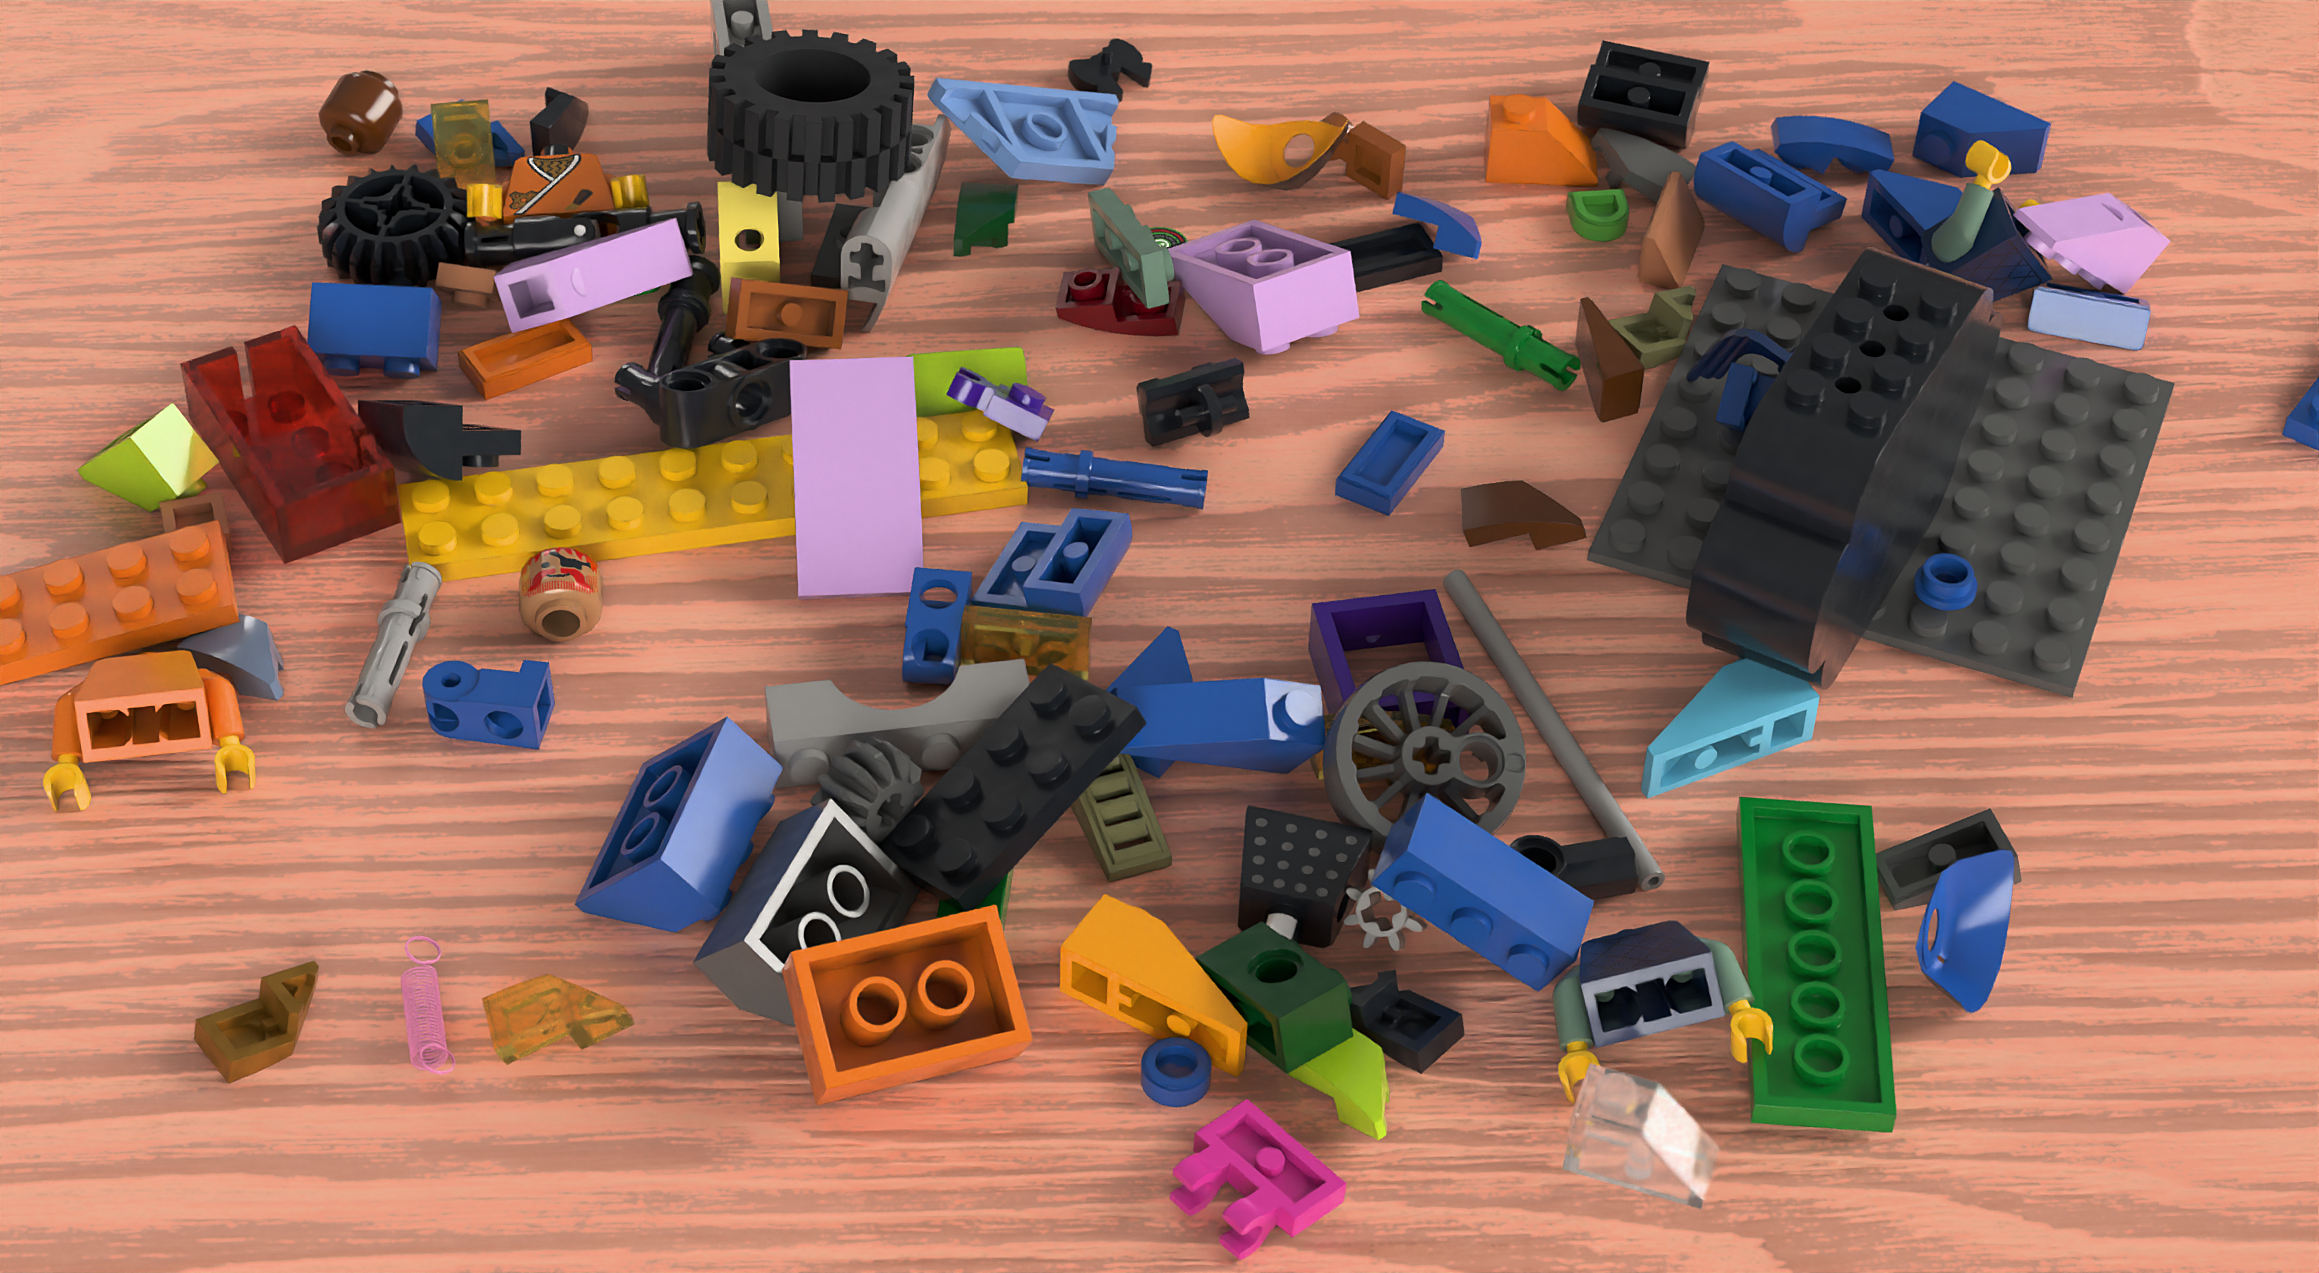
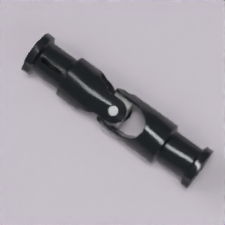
M696 201L689 202L687 208L653 211L650 206L583 212L572 215L571 218L567 219L548 215L517 217L514 224L481 226L478 221H470L465 228L464 242L468 266L486 269V267L509 265L512 262L603 238L600 233V223H611L620 226L618 233L675 217L686 250L691 249L695 255L704 254L706 248V227L701 204Z

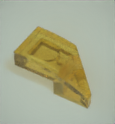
M550 974L523 981L482 998L494 1051L506 1065L569 1035L582 1050L635 1025L633 1016L624 1005Z

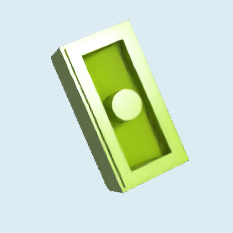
M1021 347L918 353L906 356H913L916 417L968 412L978 409L965 405L946 395L956 373L959 372L961 367L979 374L997 386L1000 383L1011 388L1013 383L1028 386L1025 355Z

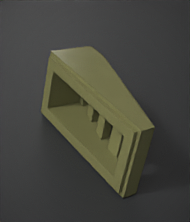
M1118 754L1071 805L1109 882L1172 866V855L1137 768L1130 755ZM1120 796V798H1116V799H1112V800H1108V801H1104V802H1100V803H1097V804H1096L1097 801H1101V800H1105V799H1108V798ZM1132 818L1131 821H1127V822L1115 824V825L1108 826V827L1105 826V825H1108V824H1111V823H1115V822H1119V821H1123V820H1127V819ZM1140 838L1144 841L1142 844L1116 851L1113 846Z

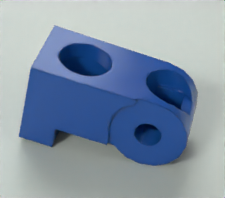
M914 568L905 628L907 630L902 665L904 682L950 686L954 681L961 664L966 631H969L973 613L971 603L972 572ZM943 587L954 592L957 598L955 602L925 600L924 592L931 588Z
M523 660L520 671L513 672L484 668L477 670L466 662L446 661L433 666L423 677L422 687L428 721L432 730L437 734L453 739L539 750L555 706L549 662Z

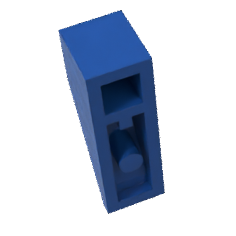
M1270 678L1116 686L1110 691L1111 694L1135 705L1147 723L1119 754L1288 774L1324 749L1326 733L1321 685Z

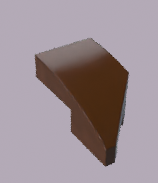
M1523 480L1488 483L1461 489L1462 529L1469 547L1527 533L1530 534L1536 550L1586 538V530L1578 516Z

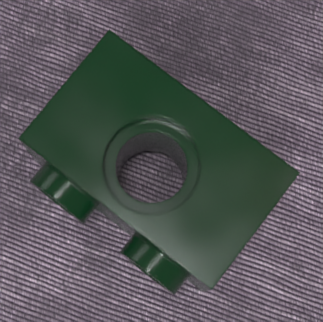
M1261 921L1195 957L1201 968L1248 1023L1246 1044L1286 1074L1353 1037L1349 1007L1352 1004V993L1345 978L1337 970L1327 968L1307 954L1296 941L1286 939Z

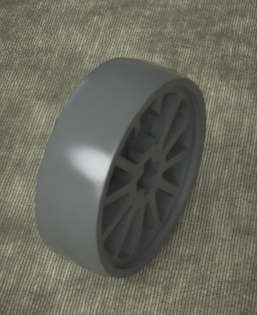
M1411 662L1393 666L1373 675L1363 682L1337 711L1330 724L1324 743L1323 778L1330 804L1342 824L1373 831L1371 850L1379 855L1382 853L1393 823L1383 817L1378 810L1397 793L1404 795L1398 820L1417 803L1418 799L1420 800L1428 793L1436 799L1438 797L1442 803L1491 835H1495L1515 809L1525 778L1526 752L1524 740L1518 722L1507 703L1489 684L1478 676L1446 663ZM1413 692L1430 693L1435 697L1426 727L1420 726ZM1389 695L1397 697L1405 733L1379 706L1378 702L1380 699ZM1448 700L1457 704L1469 714V717L1450 734L1440 728ZM1360 715H1364L1390 745L1357 734ZM1474 725L1480 726L1483 731L1464 735ZM1351 750L1384 761L1387 765L1357 770L1356 765L1352 762ZM1420 750L1425 751L1426 762L1436 764L1437 766L1430 774L1424 773L1425 768L1422 762L1413 760V757ZM1472 751V755L1481 762L1486 761L1488 765L1487 780L1476 781L1463 773L1459 763L1461 752ZM1384 779L1391 780L1392 785L1373 802L1366 799L1359 786L1361 783ZM1485 797L1489 800V805L1485 813L1477 815L1464 799Z

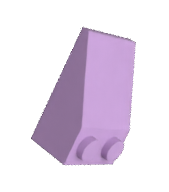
M1251 220L1168 249L1173 262L1174 278L1182 282L1183 288L1230 340L1254 348L1258 354L1281 353L1290 348V342L1306 336L1324 337L1338 331V325L1360 318L1351 251L1257 220Z

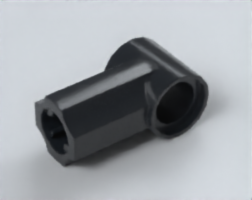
M1526 835L1517 838L1510 844L1511 848L1591 900L1635 893L1638 883L1635 852L1627 837H1612L1561 846L1548 837Z

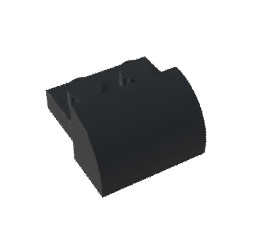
M1603 40L1595 65L1591 64L1578 103L1577 124L1580 127L1599 130L1601 127L1609 128L1649 141L1688 148L1694 133L1697 111L1708 79L1710 62Z
M358 400V421L365 443L381 462L393 469L407 473L462 481L463 466L498 467L499 455H521V430L478 424H463V406L421 400Z

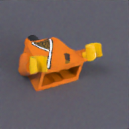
M562 143L549 144L544 147L540 156L517 159L514 163L511 178L503 180L499 185L488 183L467 185V217L478 216L489 225L514 224L517 217L548 215L567 219L571 218L572 215L583 212L650 206L645 174H630L616 177L611 173H603L598 156L592 153L574 154L569 146ZM599 224L600 233L603 237L617 234L615 224Z
M186 650L159 653L143 652L138 655L104 658L94 662L84 682L63 694L58 699L54 708L51 757L58 764L51 767L43 778V786L53 809L58 811L60 795L70 789H74L75 799L80 810H85L89 806L91 792L81 769L78 767L79 762L88 763L212 749L213 745L220 746V750L215 755V778L218 790L223 794H227L226 774L231 771H242L247 774L249 787L253 789L256 784L255 755L250 748L240 744L245 739V733L234 687L227 679L205 668L198 669L191 652Z

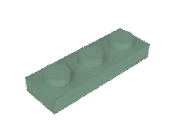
M1110 187L1088 192L1096 247L1114 268L1120 267L1123 280L1147 309L1169 304L1167 282L1174 279V267L1167 247H1160L1153 238L1149 226H1142L1136 219L1131 205H1124Z

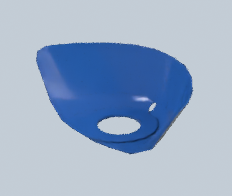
M2000 849L1960 859L1942 871L1926 907L1915 949L1923 974L1935 987L1969 1013L1980 1010L1985 1004L2001 967L2013 891L2014 856L2011 850ZM1936 909L1937 930L1933 946L1929 951L1928 930L1931 916ZM1938 956L1944 959V963L1938 960Z

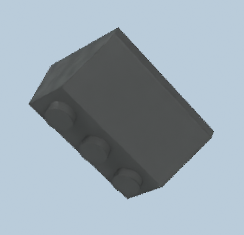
M830 798L779 822L697 954L693 964L739 1009L796 1027L781 971L790 953L900 927L920 889Z

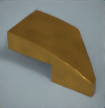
M314 960L261 977L258 999L196 1019L194 1040L228 1083L257 1073L293 1054L318 980L319 966Z

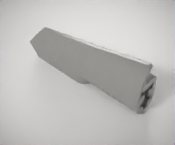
M945 114L938 115L934 126L912 124L910 163L908 168H904V176L897 182L889 179L887 189L878 193L873 191V207L861 211L856 217L842 247L841 289L848 291V300L874 303L861 332H870L876 324L936 189L945 162L951 133L950 123ZM873 252L879 255L878 258H871Z

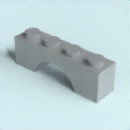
M1024 659L961 665L950 687L940 696L923 705L899 710L877 709L859 704L845 696L831 680L765 686L766 722L770 754L783 766L776 782V788L820 783L817 777L829 771L832 766V755L842 757L852 740L863 743L872 736L880 741H887L913 759L914 764L922 769V772L951 769L1030 685Z

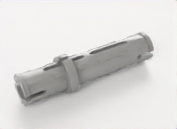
M416 561L412 562L411 567L408 564L404 566L393 599L383 604L377 620L380 628L377 637L369 651L357 685L345 707L349 719L362 727L376 728L377 724L382 726L385 723L393 697L407 668L415 643L425 638L431 624L430 616L428 615L429 609L442 584V576L437 569L427 563Z

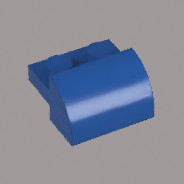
M1734 141L1700 153L1694 174V190L1700 200L1791 252L1803 251L1809 231L1841 218L1847 201L1846 197L1760 149L1750 151Z
M1072 508L1061 526L1021 522L971 599L976 620L1033 626L1039 646L1058 645L1070 640L1083 625L1131 545L1132 525L1129 513Z

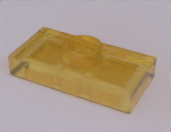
M488 99L431 104L436 163L440 177L455 178L457 187L467 190V185L497 184Z

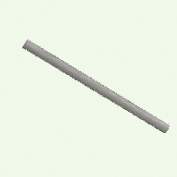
M1462 570L1450 572L1444 578L1443 586L1608 838L1627 837L1635 852L1638 884L1644 891L1658 888L1664 882L1665 874L1465 572Z

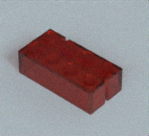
M296 325L244 342L252 397L244 399L237 352L233 346L180 363L190 420L209 449L220 461V466L284 564L401 523L394 466L371 434L367 435L366 426Z

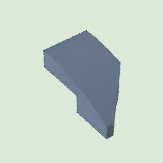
M238 613L240 622L190 635L177 646L179 650L191 652L198 669L205 668L209 671L230 674L240 695L276 701L284 695L283 686L278 678V671L283 670V660L273 641V635L264 621Z

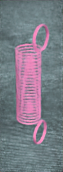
M414 936L406 942L405 952L412 961L426 967L410 968L401 976L410 1061L417 1069L428 1070L438 1075L447 1074L454 1069L455 1058L447 1050L437 972L435 968L428 965L439 960L441 949L429 937ZM413 940L428 941L437 948L438 957L433 960H425V962L420 961L409 953L408 944ZM415 969H426V970H416V971H412V972L408 973L409 971L415 970ZM417 972L428 973V974H419V973H418V974L411 975V974L417 973ZM417 979H426V980H430V981H425V980H418V981H414V982H411V981H413V980H417ZM415 983H429V984H416V985H412V984H415ZM438 1049L437 1051L432 1052V1053H429V1054H422V1053H425V1052H431V1051H434V1050ZM436 1054V1055L431 1056V1057H424V1058H422V1056H430V1055ZM439 1056L438 1058L433 1059V1060H430V1061H423V1060H426V1059H432V1058H435V1057ZM447 1056L451 1058L453 1063L450 1069L446 1071L434 1070L444 1064Z

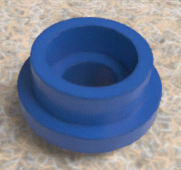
M1941 553L1929 557L1924 565L1916 571L1913 588L1917 597L1925 604L1937 610L1950 611L1959 610L1970 605L1975 599L1978 584L1974 576V570L1968 561L1954 554Z

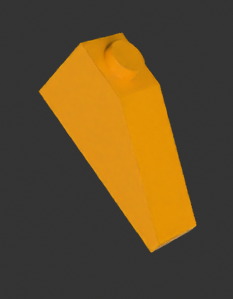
M1104 894L1061 944L1060 992L1159 1040L1169 1037H1182L1193 1040L1208 1052L1212 1066L1238 1077L1245 1066L1248 1023L1162 920L1151 916L1140 907L1130 906Z

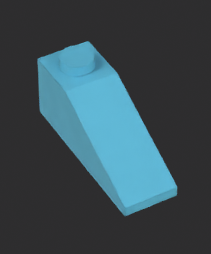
M1740 658L1731 664L1723 666L1647 747L1641 791L1648 799L1812 740L1820 699L1819 694L1807 681L1747 658Z

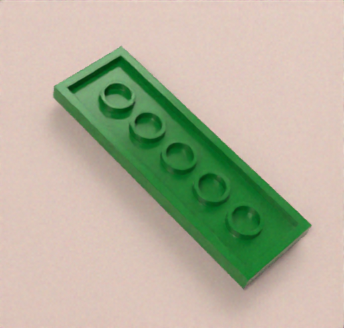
M1739 797L1736 825L1743 972L1754 997V1002L1750 1007L1766 1012L1771 1017L1773 1024V1048L1770 1055L1766 1052L1765 1045L1761 1040L1752 1037L1747 1038L1751 1123L1892 1133L1897 1112L1872 806Z

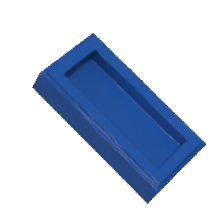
M1391 410L1337 477L1335 495L1389 516L1443 448L1445 431Z

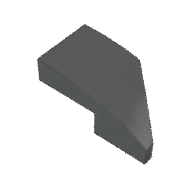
M1601 127L1590 142L1594 151H1601L1604 154L1610 171L1605 176L1610 189H1617L1620 183L1624 181L1655 203L1658 202L1667 177L1672 171L1681 172L1687 185L1695 174L1696 165L1682 156L1656 143L1629 133Z

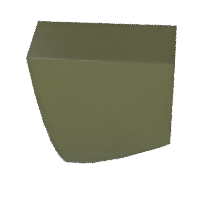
M1692 286L1656 292L1648 312L1608 320L1645 367V370L1662 365L1680 356L1693 321L1691 309L1696 290Z

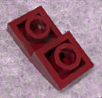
M1120 267L1106 269L1084 268L1078 271L1063 273L1055 309L1058 318L1094 330L1134 336H1177L1180 331L1186 297L1182 282L1170 281L1167 282L1170 303L1147 309L1132 289L1124 284Z

